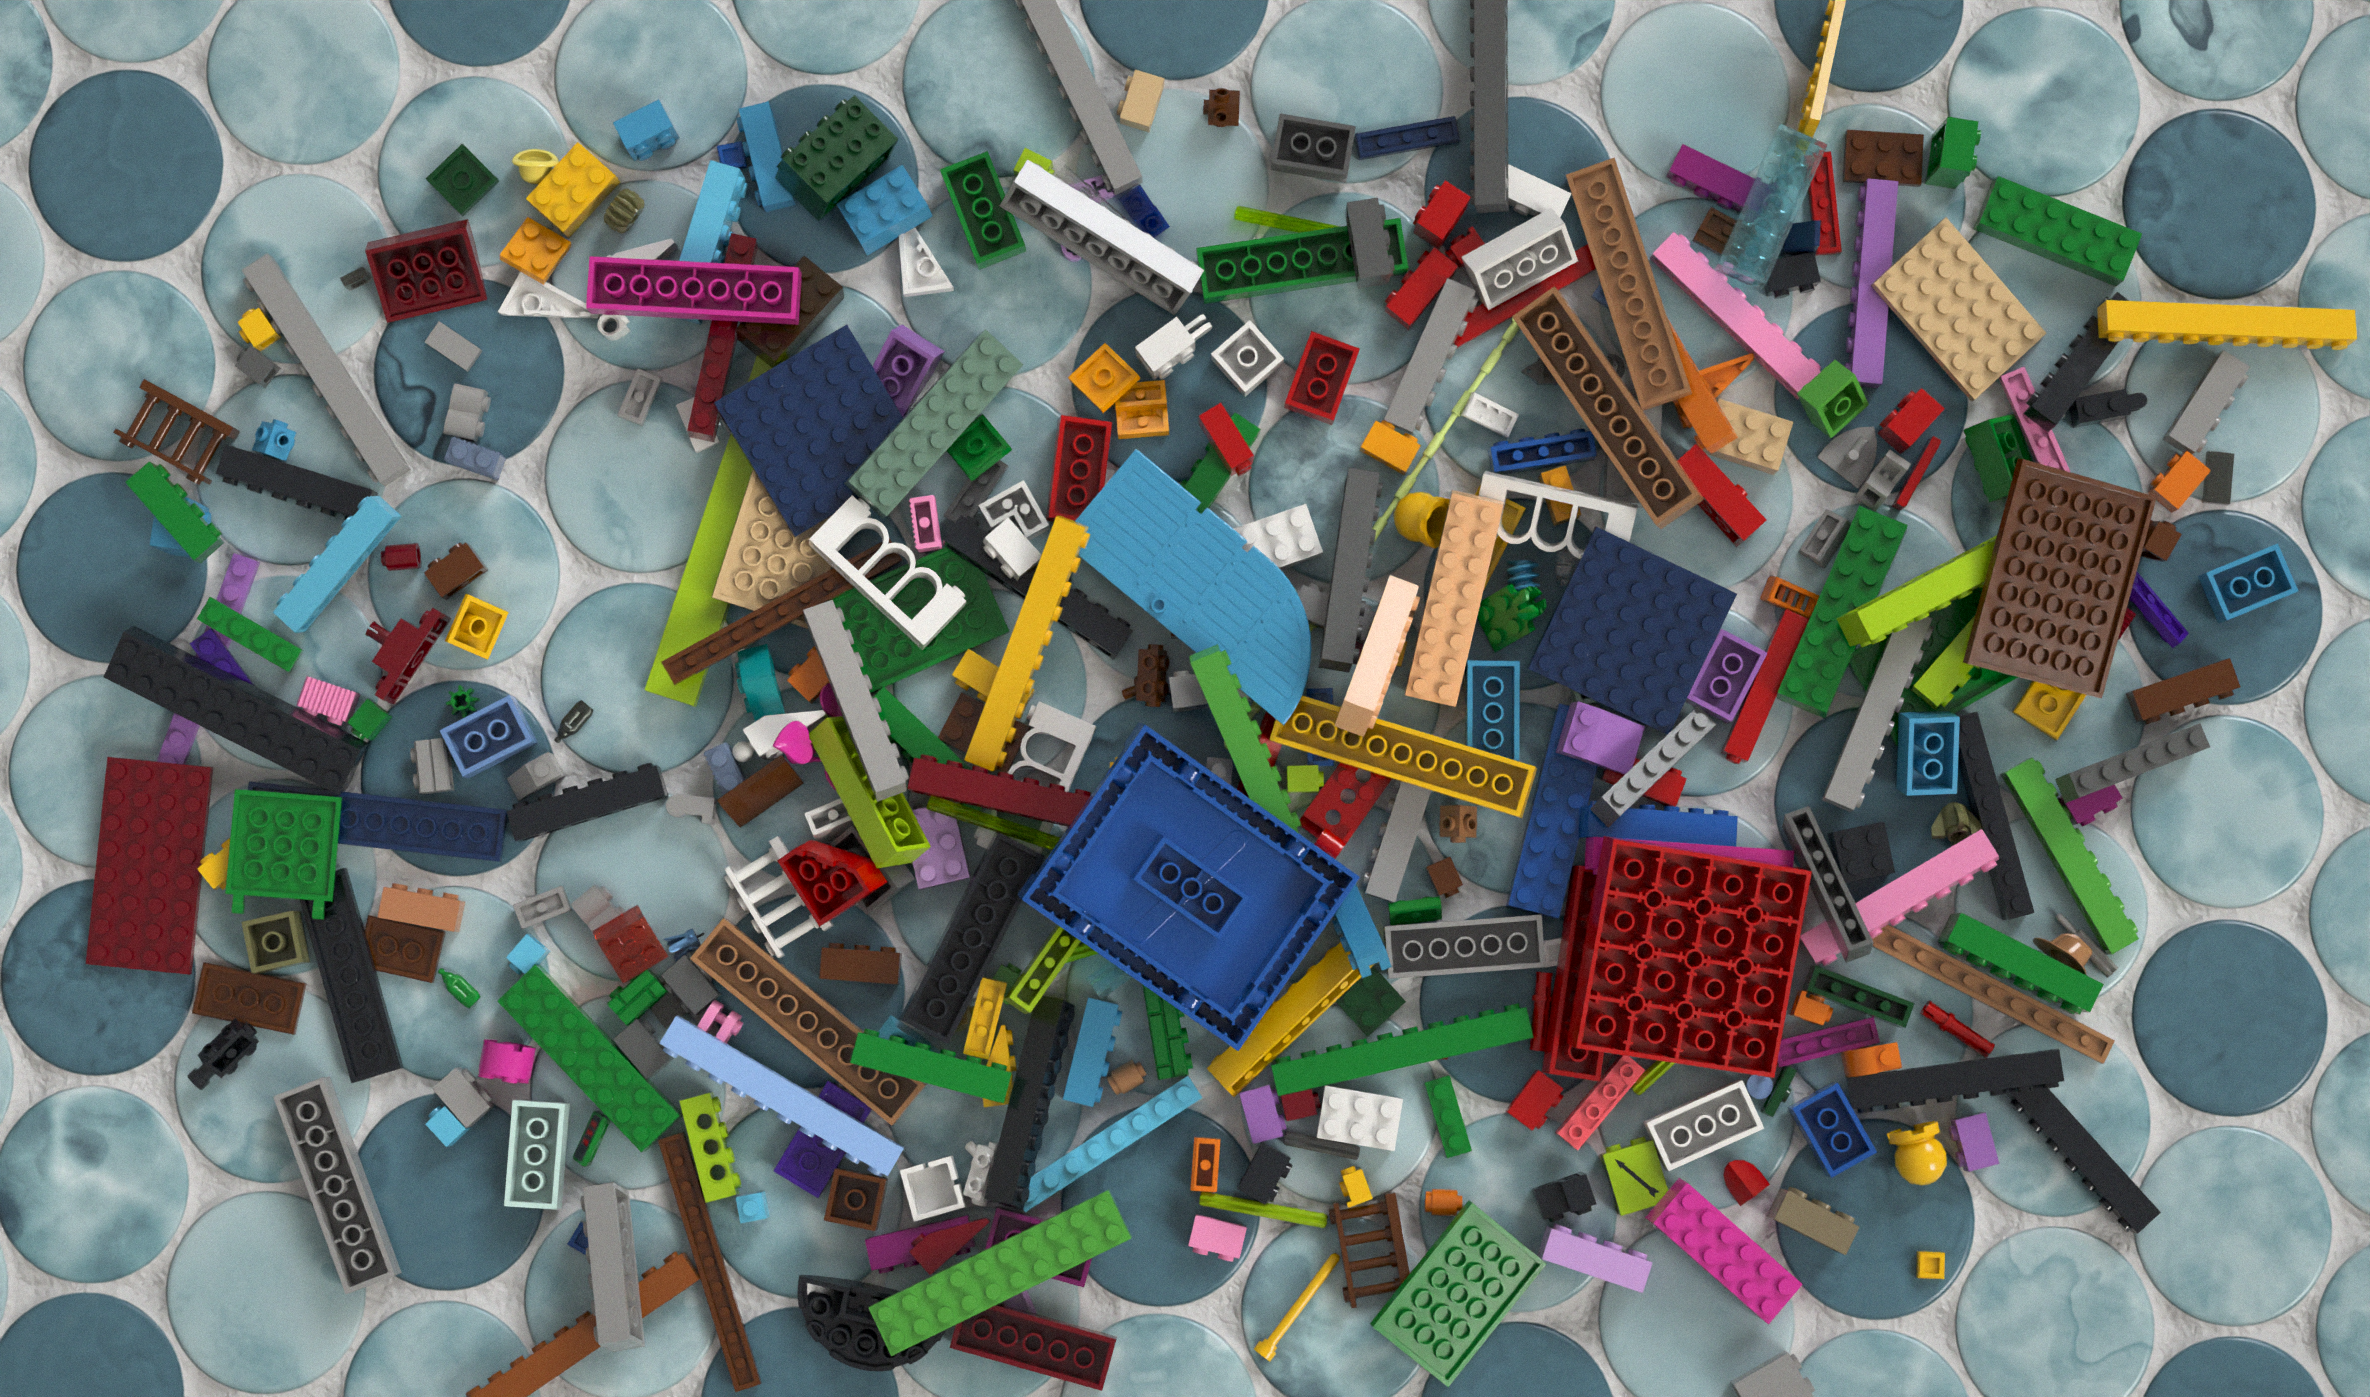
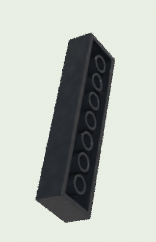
M1000 832L994 833L899 1018L900 1020L947 1044L950 1043L1022 902V899L1017 894L1031 874L1035 875L1045 857L1044 855Z

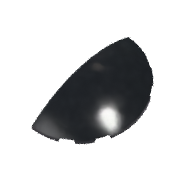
M799 1275L798 1305L802 1309L806 1320L805 1326L815 1342H820L829 1351L831 1357L850 1367L880 1372L890 1371L897 1366L907 1363L912 1364L924 1357L936 1342L941 1340L946 1332L944 1330L891 1356L869 1307L899 1292L898 1290L848 1279Z

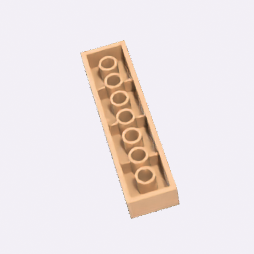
M1452 490L1405 688V696L1456 707L1504 506L1503 501Z

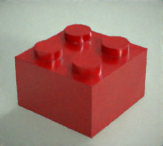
M1446 180L1441 186L1437 184L1429 195V200L1427 201L1429 205L1427 208L1422 205L1413 222L1415 225L1414 234L1439 250L1468 208L1471 197Z
M1922 388L1916 393L1911 390L1896 405L1899 408L1898 412L1894 409L1879 424L1882 429L1878 432V435L1899 454H1902L1945 408Z

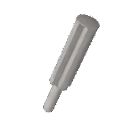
M2058 913L2055 919L2070 934L2081 938L2092 949V955L2089 959L2106 978L2114 974L2118 967L2082 929L2077 930L2062 913Z

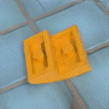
M1165 380L1136 382L1115 402L1118 439L1169 435Z

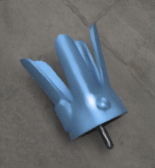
M691 928L684 934L664 938L667 941V945L670 946L669 952L677 951L674 954L675 963L682 956L701 946L698 938L703 936L704 933L696 935L693 928Z

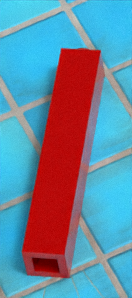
M1787 609L1782 611L1765 652H1767V655L1741 704L1720 752L1726 755L1725 759L1737 765L1740 762H1748L1808 624V618Z

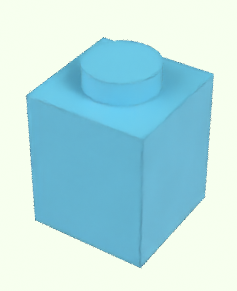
M526 934L506 958L511 962L509 967L521 975L522 973L526 974L534 965H539L550 953V950L532 934Z
M440 1105L428 1115L430 1120L425 1124L446 1147L452 1146L470 1129V1127L466 1128L447 1106L442 1108Z
M765 1191L736 1197L740 1224L770 1217Z

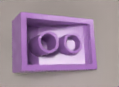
M900 325L891 330L872 367L904 418L933 375L945 351L904 325Z
M1579 701L1570 703L1555 753L1625 775L1633 768L1645 726Z

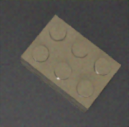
M1789 1186L1788 1190L1780 1188L1767 1217L1838 1253L1846 1255L1860 1228L1853 1224L1855 1218L1837 1210L1834 1214L1830 1212L1831 1206L1819 1200L1812 1199L1811 1202L1806 1200L1807 1194L1794 1187Z

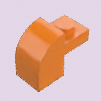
M1897 1042L1840 1052L1845 1077L1870 1075L1902 1068Z

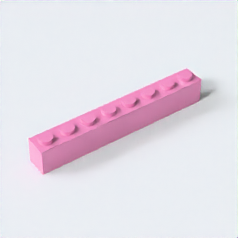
M1673 232L1651 255L1650 260L1749 354L1753 353L1754 359L1798 400L1797 393L1821 372L1820 365L1812 358L1808 360L1801 353L1802 349L1796 342L1792 340L1789 342L1783 336L1784 332L1777 324H1770L1764 318L1765 313L1758 306L1750 305L1745 300L1747 298L1746 295L1739 288H1733L1729 285L1725 274L1718 269L1715 271L1708 264L1709 260L1701 252L1696 253L1690 247L1691 243L1682 234L1677 235Z
M1981 829L1855 904L1871 938L1873 939L1883 932L1881 928L1891 924L1895 926L1905 920L1904 915L1913 910L1917 913L1928 906L1927 901L1936 897L1939 900L1951 893L1950 888L1959 883L1960 886L1969 883L1974 879L1973 874L1982 870L1985 873L1997 866L1995 861L1999 860V855ZM1826 921L1800 936L1817 966L1821 963L1823 966H1827L1837 960L1836 955L1840 953V949Z

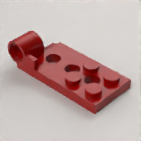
M1340 763L1300 818L1301 827L1317 838L1314 845L1336 859L1392 780L1391 778L1370 772L1369 781L1361 783L1355 776L1359 768ZM1345 789H1351L1355 793V800L1351 804H1346L1341 800V792ZM1330 810H1336L1340 814V822L1336 825L1329 824L1325 819L1326 813Z

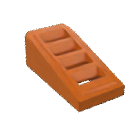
M1769 576L1760 600L1783 610H1790L1810 619L1819 599V595L1775 576ZM1786 589H1788L1789 592L1787 594L1785 602H1782ZM1796 593H1798L1799 595L1796 600L1795 606H1791ZM1805 597H1808L1809 599L1805 607V610H1800Z

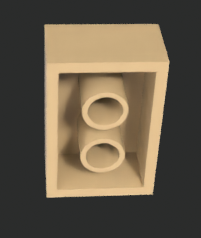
M1718 399V404L1738 438L1713 454L1706 448L1703 451L1708 455L1771 475L1777 473L1793 421Z

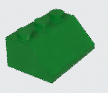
M2015 414L1988 419L1964 429L1966 444L1971 450L1975 469L1980 475L1983 483V492L1988 497L1989 502L2008 497L2018 458L2032 461Z

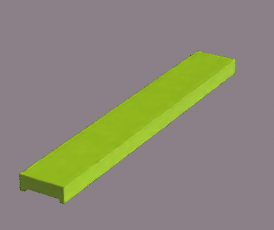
M756 356L748 382L772 369V367ZM730 434L645 687L647 692L693 707L697 706L709 667L674 686L661 662L722 629L730 607L729 603L711 597L752 472L751 465L732 434Z

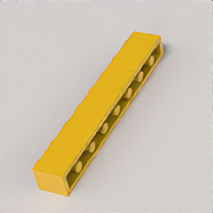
M1341 942L1336 947L1330 948L1318 964L1311 966L1299 982L1292 984L1281 999L1270 1005L1268 1011L1263 1015L1239 1051L1230 1046L1212 1060L1211 1065L1207 1068L1208 1071L1233 1097L1245 1088L1361 978L1359 970L1352 969L1347 956L1351 953L1350 951L1345 953Z

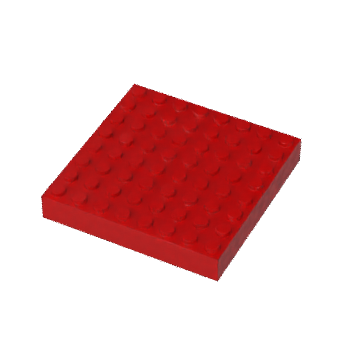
M1604 836L1567 1044L1578 1049L1774 1078L1812 871L1799 867Z

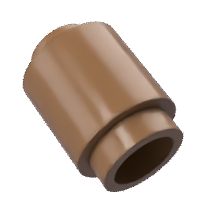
M1130 1060L1111 1071V1075L1106 1078L1114 1093L1118 1095L1120 1093L1125 1094L1145 1082L1143 1077L1147 1073L1140 1061L1135 1063L1133 1060Z

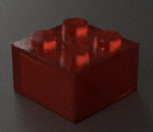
M638 905L592 931L597 943L622 983L629 981L669 957Z

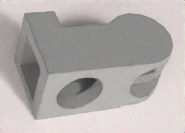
M677 794L667 800L666 809L671 816L683 818L687 815L701 816V823L715 825L716 798Z

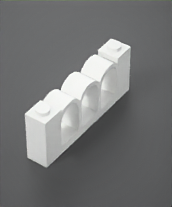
M1485 471L1483 474L1479 492L1481 497L1503 501L1505 506L1508 490L1537 496L1530 529L1522 535L1508 533L1502 524V510L1496 538L1499 535L1502 540L1510 544H1520L1531 537L1533 543L1539 549L1546 552H1556L1567 545L1569 551L1580 559L1583 550L1575 545L1573 531L1578 509L1581 506L1608 512L1605 531L1630 542L1638 505ZM1543 498L1573 505L1566 537L1558 543L1545 542L1538 534L1537 525Z
M851 496L809 539V546L923 650L965 607V594L958 587H951L948 583L942 588L941 579L931 569L924 567L915 568L916 561L910 548L901 543L894 542L888 544V531L883 523L870 518V506L863 499L859 498L857 500L854 496ZM872 529L879 533L883 544L857 570L838 551L860 530ZM887 554H900L908 561L909 570L884 595L865 575ZM925 578L932 582L936 594L911 620L891 600L913 579Z
M1039 701L1037 706H1031L1026 718L1030 720L1029 727L1033 729L1025 734L1021 742V754L1025 760L1014 764L1007 773L1014 775L1021 768H1035L1060 779L1059 785L1065 786V791L1069 792L1097 727ZM1038 734H1046L1075 746L1064 774L1034 762L1029 758L1027 745L1032 737ZM992 810V822L986 820L984 825L979 824L974 838L978 839L976 845L987 849L994 833L1000 832L1041 854L1054 824L1043 821L1033 841L1002 827L998 821V811Z

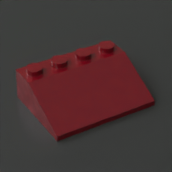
M468 219L367 243L365 253L387 323L488 299L476 244Z

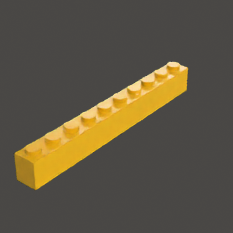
M2106 300L2097 308L2099 338H2108V341L2112 342L2133 339L2134 342L2138 343L2158 340L2159 343L2183 341L2184 344H2196L2201 341L2208 342V345H2221L2227 342L2233 343V346H2245L2253 343L2257 344L2258 347H2270L2273 344H2280L2283 348L2306 345L2308 349L2331 346L2333 350H2343L2357 340L2355 310L2117 300Z
M1056 516L965 756V761L990 771H995L998 766L1002 767L1007 757V753L1004 752L1007 742L1012 743L1017 730L1013 728L1016 718L1021 719L1026 707L1022 703L1025 694L1030 695L1035 680L1031 679L1034 670L1039 671L1044 659V656L1041 655L1044 645L1048 646L1052 639L1053 631H1050L1053 621L1057 622L1061 615L1063 607L1059 605L1062 597H1067L1072 583L1068 581L1071 573H1076L1080 565L1081 558H1078L1080 549H1085L1090 538V534L1087 533L1088 526L1062 516Z

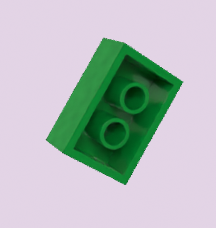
M1947 117L1932 134L1925 179L1926 185L1956 189L1961 182H1964L1966 177H1969L1971 171L1975 170L1977 155H1974L1975 145H1979L1981 130H1977L1979 121Z

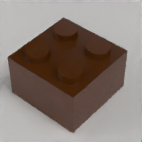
M840 1167L835 1168L824 1221L871 1231L878 1230L889 1178Z

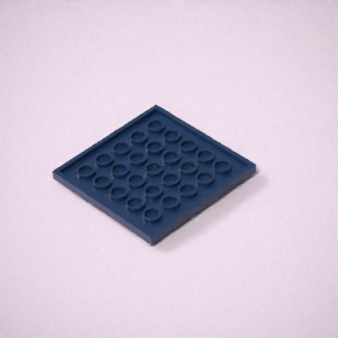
M847 324L713 403L794 537L833 515L851 496H854L857 500L859 499L844 483L903 419Z
M1595 526L1527 668L1668 735L1679 716L1737 593Z

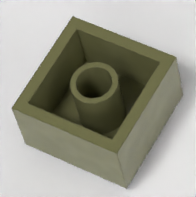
M288 911L241 922L251 973L260 974L310 962L300 911Z

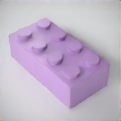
M1554 1223L1553 1228L1546 1226L1537 1254L1538 1257L1643 1293L1652 1266V1262L1647 1260L1648 1255L1630 1248L1628 1253L1621 1251L1622 1246L1604 1240L1603 1244L1597 1243L1595 1236L1580 1231L1578 1236L1571 1234L1572 1229Z

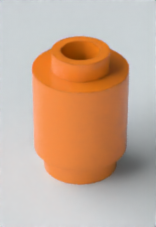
M1432 1189V1191H1425V1212H1430L1431 1215L1456 1216L1457 1211L1462 1209V1195H1458L1457 1190Z

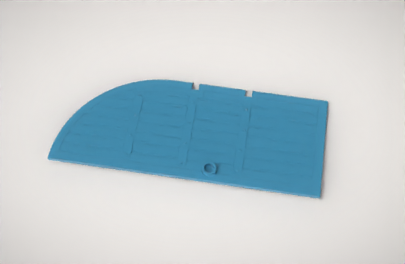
M1135 449L1076 519L1075 522L1089 527L1087 533L1090 534L1086 548H1081L1078 555L1194 652H1200L1216 644L1219 645L1221 651L1226 650L1232 663L1228 665L1231 675L1237 674L1242 686L1239 689L1282 725H1285L1302 697L1311 663L1310 628L1303 604L1295 588L1280 568L1255 546L1248 553L1242 549L1247 540L1208 507L1200 514L1196 509L1201 502L1139 450Z

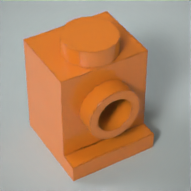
M1798 990L1790 1015L1819 1026H1823L1824 1022H1829L1833 1013V1007L1824 1004V998L1810 994L1809 998H1807L1806 991Z

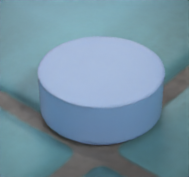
M1750 1075L1746 1080L1745 1087L1751 1097L1764 1099L1771 1094L1773 1083L1770 1077Z

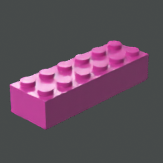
M1678 1178L1645 1217L1767 1324H1770L1803 1285L1681 1178Z

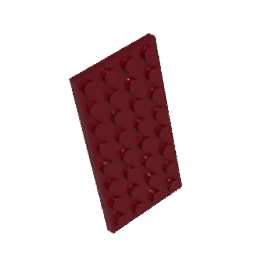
M107 757L86 964L192 974L202 874L197 868L202 865L200 861L204 858L213 767Z

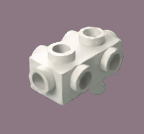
M970 1141L965 1146V1149L974 1158L971 1161V1169L963 1195L972 1198L971 1203L986 1207L987 1202H991L984 1199L998 1143L989 1142V1145L978 1144L977 1146L973 1141Z

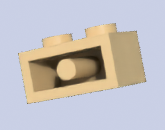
M1139 70L1134 71L1133 77L1128 76L1124 91L1128 93L1125 101H1120L1117 115H1120V124L1150 133L1165 85L1164 78Z

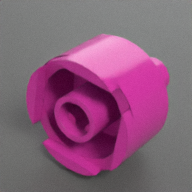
M484 1039L478 1077L488 1079L499 1078L503 1082L529 1084L536 1048L513 1042L497 1043L498 1040Z

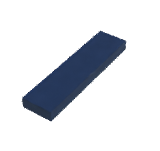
M1455 116L1356 133L1354 135L1359 160L1460 142Z

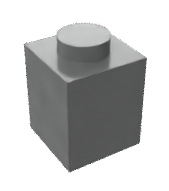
M251 345L248 349L240 352L237 357L238 362L235 367L264 388L268 386L281 369Z

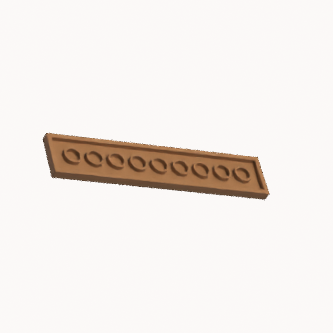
M1615 157L1566 174L1641 409L1644 411L1691 395L1692 391Z

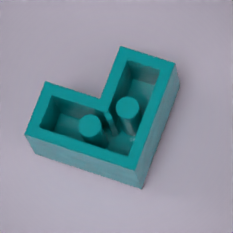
M764 644L738 651L739 662L734 664L739 678L737 679L740 694L745 693L747 697L744 698L747 713L752 712L755 722L764 716L785 714L783 697L776 679L774 662L768 645Z

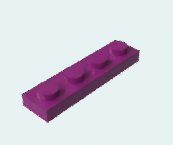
M1874 1017L1781 1039L1777 1067L1880 1043Z

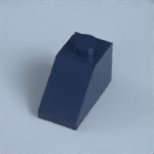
M1821 220L1785 224L1781 232L1777 233V247H1781L1780 255L1795 256L1815 252L1820 246Z

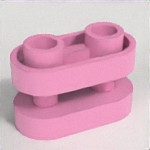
M714 1000L697 1027L709 1033L715 1022H718L722 1026L715 1037L727 1044L732 1035L736 1036L744 1024L740 1021L742 1015L732 1010L726 1016L721 1013L724 1005Z

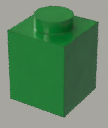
M367 698L347 723L353 727L351 732L358 738L364 740L366 737L373 741L393 716L376 702Z

